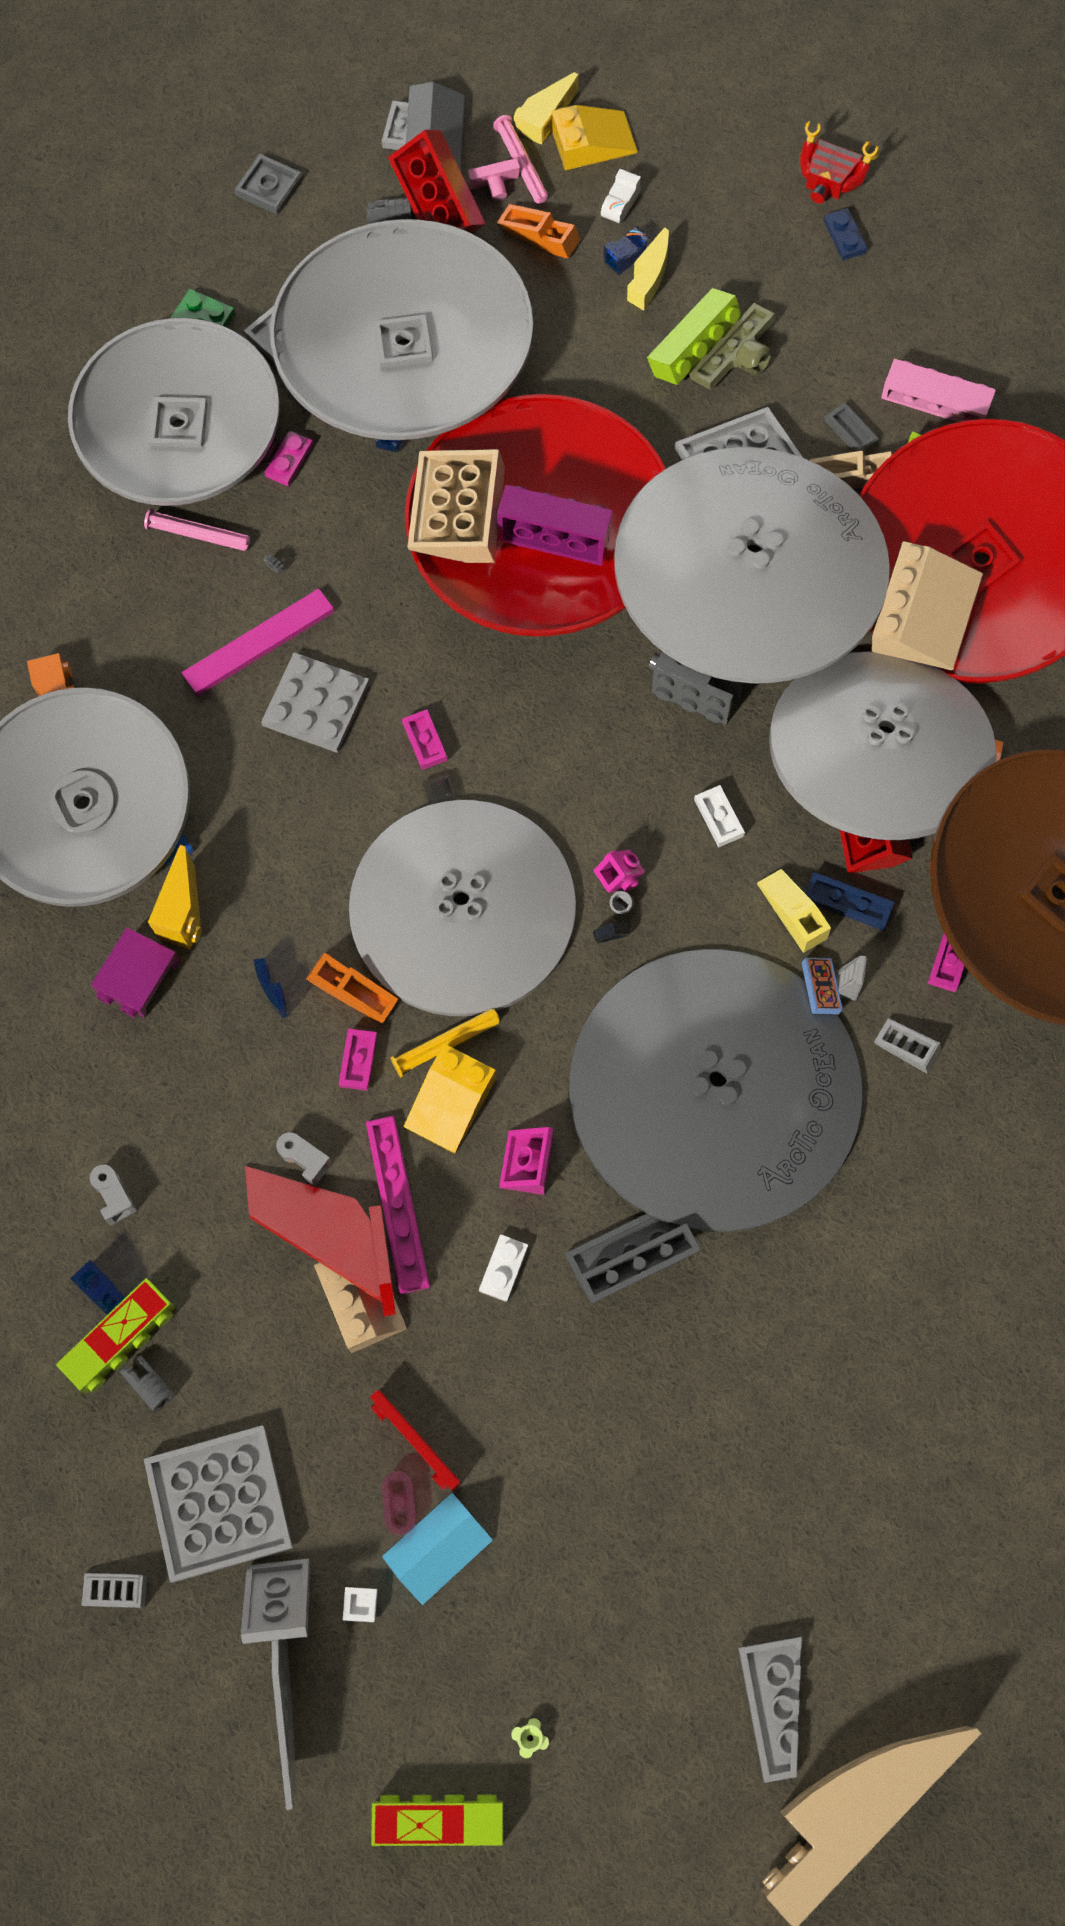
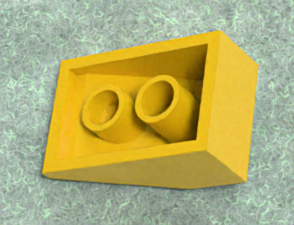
M579 105L551 111L552 132L565 170L637 153L624 111Z
M180 845L148 923L158 940L191 950L193 942L197 943L201 937L202 927H200L195 865L186 847Z
M443 1044L429 1069L404 1128L455 1154L497 1079L496 1070Z

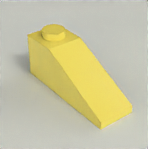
M574 72L529 97L523 106L519 107L515 112L516 133L539 144H543L552 130L551 111L568 107L579 91L578 74Z

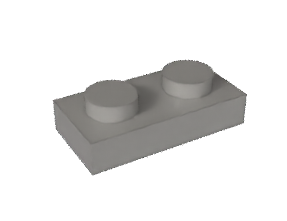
M392 101L382 138L383 148L398 150L406 144L408 103Z

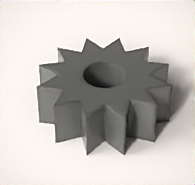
M269 554L265 557L264 563L277 574L284 570L281 562L273 555Z

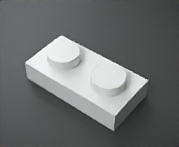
M720 785L695 796L694 801L718 847L744 837L745 832Z
M500 1234L479 1292L508 1302L527 1252L528 1244Z

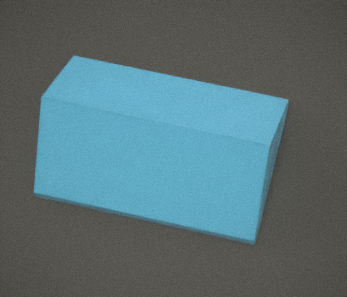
M451 1493L388 1550L382 1558L404 1586L424 1605L493 1540L456 1496Z

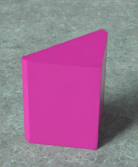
M553 1128L509 1130L499 1188L545 1195L554 1139Z

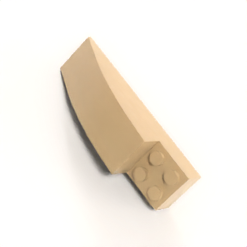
M964 1726L894 1742L860 1756L829 1773L804 1790L780 1810V1813L807 1843L804 1846L800 1843L795 1845L785 1857L788 1863L780 1871L775 1867L762 1880L765 1886L761 1890L765 1897L791 1926H799L981 1735V1732L977 1728Z

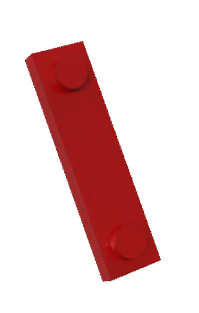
M376 1390L370 1396L374 1402L370 1408L382 1421L387 1417L436 1472L431 1477L444 1491L449 1487L454 1492L461 1485V1481L380 1390Z

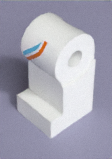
M620 169L616 175V181L603 203L601 216L621 224L640 193L641 177Z

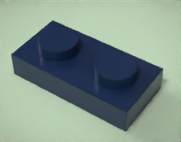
M848 208L824 215L823 221L842 261L866 254V244Z

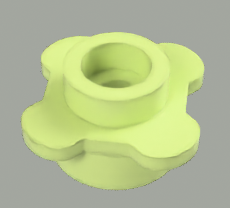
M532 1718L527 1725L521 1728L515 1727L512 1731V1739L518 1742L520 1755L523 1758H530L533 1752L538 1749L544 1750L549 1745V1739L543 1735L540 1729L541 1723L538 1719ZM532 1735L533 1741H528L527 1736Z

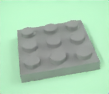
M293 653L261 721L262 726L338 753L370 681L363 676Z

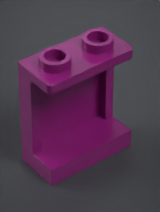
M126 927L91 984L97 993L95 997L108 1005H111L112 1002L120 1005V1010L130 1017L135 1018L138 1014L146 1018L148 1014L146 1011L147 1005L169 969L175 970L180 959L176 952Z

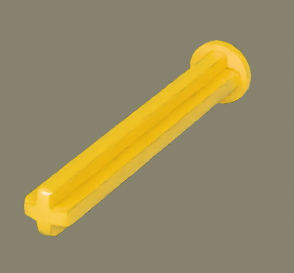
M490 1009L396 1058L390 1057L391 1062L399 1077L402 1078V1073L437 1056L443 1044L453 1048L499 1024V1016L494 1009Z

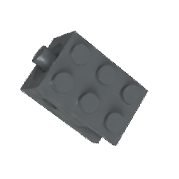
M663 651L660 655L654 653L649 664V668L654 670L651 693H654L663 701L670 700L679 704L686 711L700 713L714 723L721 722L727 725L733 695L740 698L745 689L746 683L724 680L697 672L677 662Z

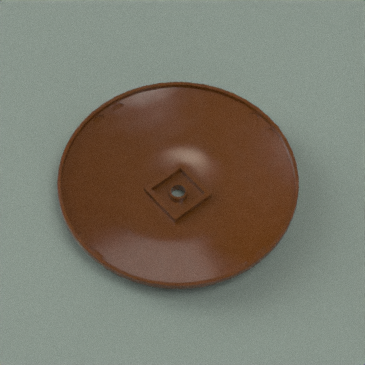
M1035 750L1014 754L985 767L973 776L953 797L940 819L934 836L930 861L931 891L941 927L949 944L968 971L987 990L1018 1011L1050 1023L1065 1025V750ZM1053 887L1062 891L1063 900H1058L1053 896Z

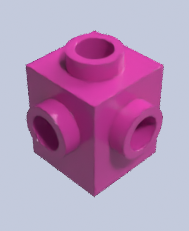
M631 850L611 851L593 870L608 893L632 890L638 885V879L645 873L638 857Z

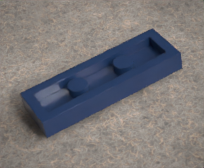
M815 872L805 893L818 907L884 931L894 905L893 901Z

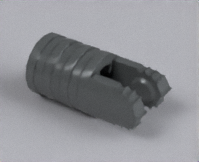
M407 198L370 201L366 206V219L371 223L402 219L413 220L412 207Z
M139 1355L135 1358V1362L145 1375L141 1380L128 1366H124L119 1372L153 1412H157L169 1403L175 1394L146 1359Z

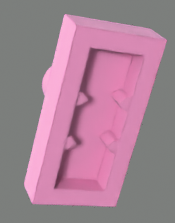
M517 158L468 170L470 190L489 185L494 201L506 198L507 193L504 181L519 178L520 167Z

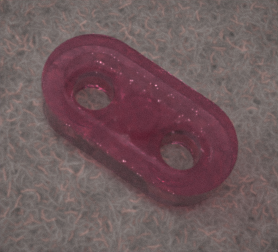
M394 1471L389 1473L382 1482L384 1520L390 1532L402 1536L410 1533L416 1525L414 1486L411 1478L406 1473ZM396 1482H401L404 1485L403 1491L399 1494L394 1493L392 1489ZM403 1513L406 1515L407 1521L404 1525L399 1526L396 1524L395 1518L398 1514Z

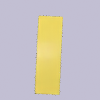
M665 227L634 263V279L628 285L627 301L642 310H645L653 299L665 272L669 230Z

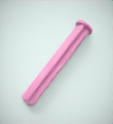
M503 115L496 119L493 127L495 131L500 133L512 158H517L520 167L519 172L534 201L537 204H541L547 201L548 193L512 126L511 116Z
M152 508L148 509L145 516L144 526L148 530L155 528L242 551H247L250 545V537L248 535L157 513Z

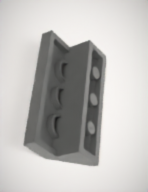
M435 82L411 85L409 88L406 143L423 130H441L461 173L466 107L465 95Z
M645 1214L565 1253V1256L591 1304H594L701 1250L687 1223L679 1227Z

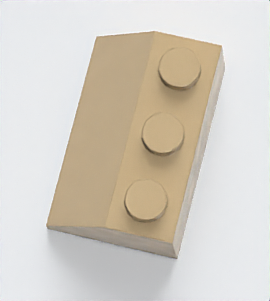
M317 1263L314 1265L344 1341L351 1353L407 1329L395 1298L396 1315L384 1316L382 1302L323 1264Z

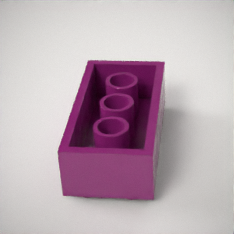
M506 485L497 512L498 541L602 566L611 536L613 510H609L601 505L592 506L580 503L576 499L555 497L547 492L538 493L530 491L522 486L513 487Z

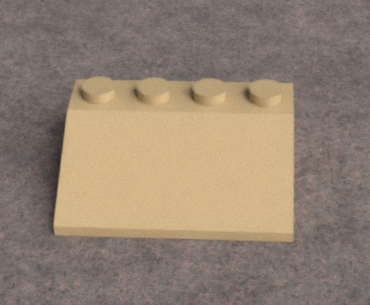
M499 450L419 452L407 546L409 550L466 563H494L498 534L497 512L502 498L505 466Z
M903 542L872 635V652L953 671L983 573L930 547Z

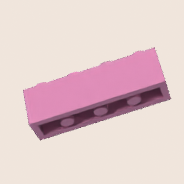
M894 359L884 384L881 398L956 422L986 419L995 389L989 388L984 384L963 380L958 376L946 375L931 368H923L908 361Z

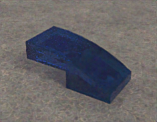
M265 957L253 959L258 980L270 1004L282 1018L288 1017L284 990L281 983L271 984L269 967Z

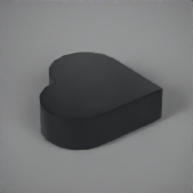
M612 922L593 931L594 940L597 943L627 937L631 934L630 926L627 922Z

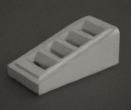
M858 956L837 972L836 982L841 999L857 1000L864 982L866 956Z
M890 1018L887 1019L874 1041L876 1045L927 1074L942 1050L939 1042ZM893 1030L898 1031L893 1042H887ZM905 1035L908 1039L901 1049L898 1045ZM914 1042L919 1043L914 1053H909ZM926 1047L929 1050L922 1059L920 1056Z
M85 1573L82 1606L145 1608L148 1575ZM93 1580H99L97 1600H91ZM105 1581H110L109 1600H104ZM117 1581H122L121 1600H115ZM129 1581L134 1582L132 1601H127Z

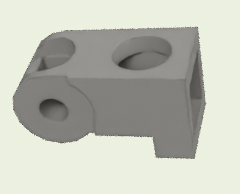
M287 1132L282 1134L277 1141L276 1147L281 1157L285 1161L296 1163L305 1169L302 1176L314 1187L333 1164L328 1156L295 1133Z
M108 1165L96 1166L90 1173V1182L101 1193L107 1204V1207L100 1210L105 1221L113 1225L137 1212L119 1175Z

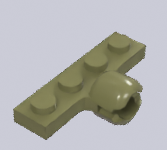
M754 303L689 372L690 379L712 390L733 367H738L752 375L761 374L768 366L771 357L769 347L757 340L775 322V313Z

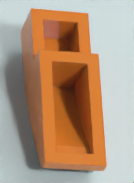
M509 204L497 222L498 227L512 236L550 254L567 259L580 242L575 225L554 221L549 212Z
M326 953L321 955L306 980L380 1023L385 1021L398 998L353 968H347Z

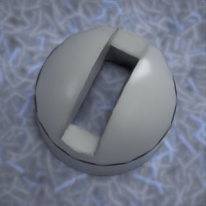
M615 892L610 898V907L615 913L627 914L633 908V898L627 892ZM619 897L629 904L627 909L616 901Z

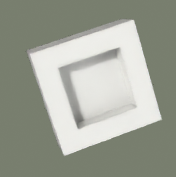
M345 1587L343 1620L375 1622L378 1589Z

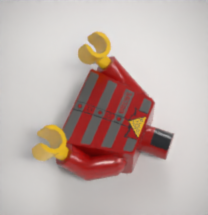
M808 121L805 126L807 141L803 143L800 167L802 176L807 179L806 188L813 190L810 198L815 203L821 204L826 196L839 199L843 193H849L860 187L871 167L870 161L875 160L880 154L879 147L877 146L872 154H868L871 142H866L863 146L865 156L862 160L863 155L820 139L817 140V143H814L815 138L821 132L820 123H818L817 131L811 133L808 131L810 121Z

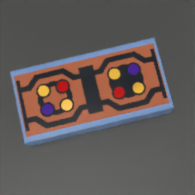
M805 958L801 963L812 1014H839L843 1009L832 959Z

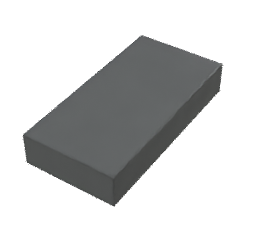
M846 402L825 416L824 421L853 452L863 450L864 453L879 441V437Z

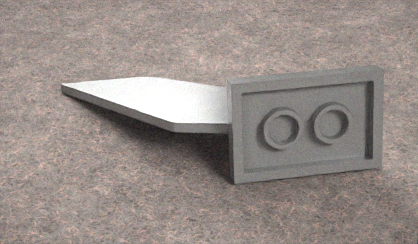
M309 1559L247 1565L241 1638L243 1644L272 1641V1679L286 1810H293L295 1747L287 1639L307 1637L310 1590Z

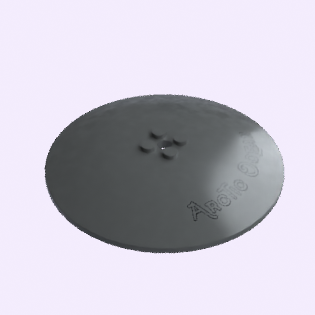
M702 949L685 951L652 961L630 973L604 995L585 1022L575 1046L570 1070V1104L576 1132L584 1151L602 1178L621 1197L648 1215L671 1225L680 1227L687 1223L691 1230L733 1232L764 1226L785 1218L810 1202L830 1183L850 1152L857 1134L862 1108V1078L858 1058L845 1026L837 1014H812L806 982L786 968L758 956L737 951ZM713 1074H721L725 1077L726 1084L722 1087H715L710 1083L709 1078Z

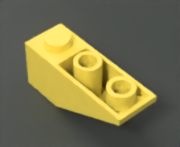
M782 869L757 883L803 953L828 939L831 930L830 925L812 900Z

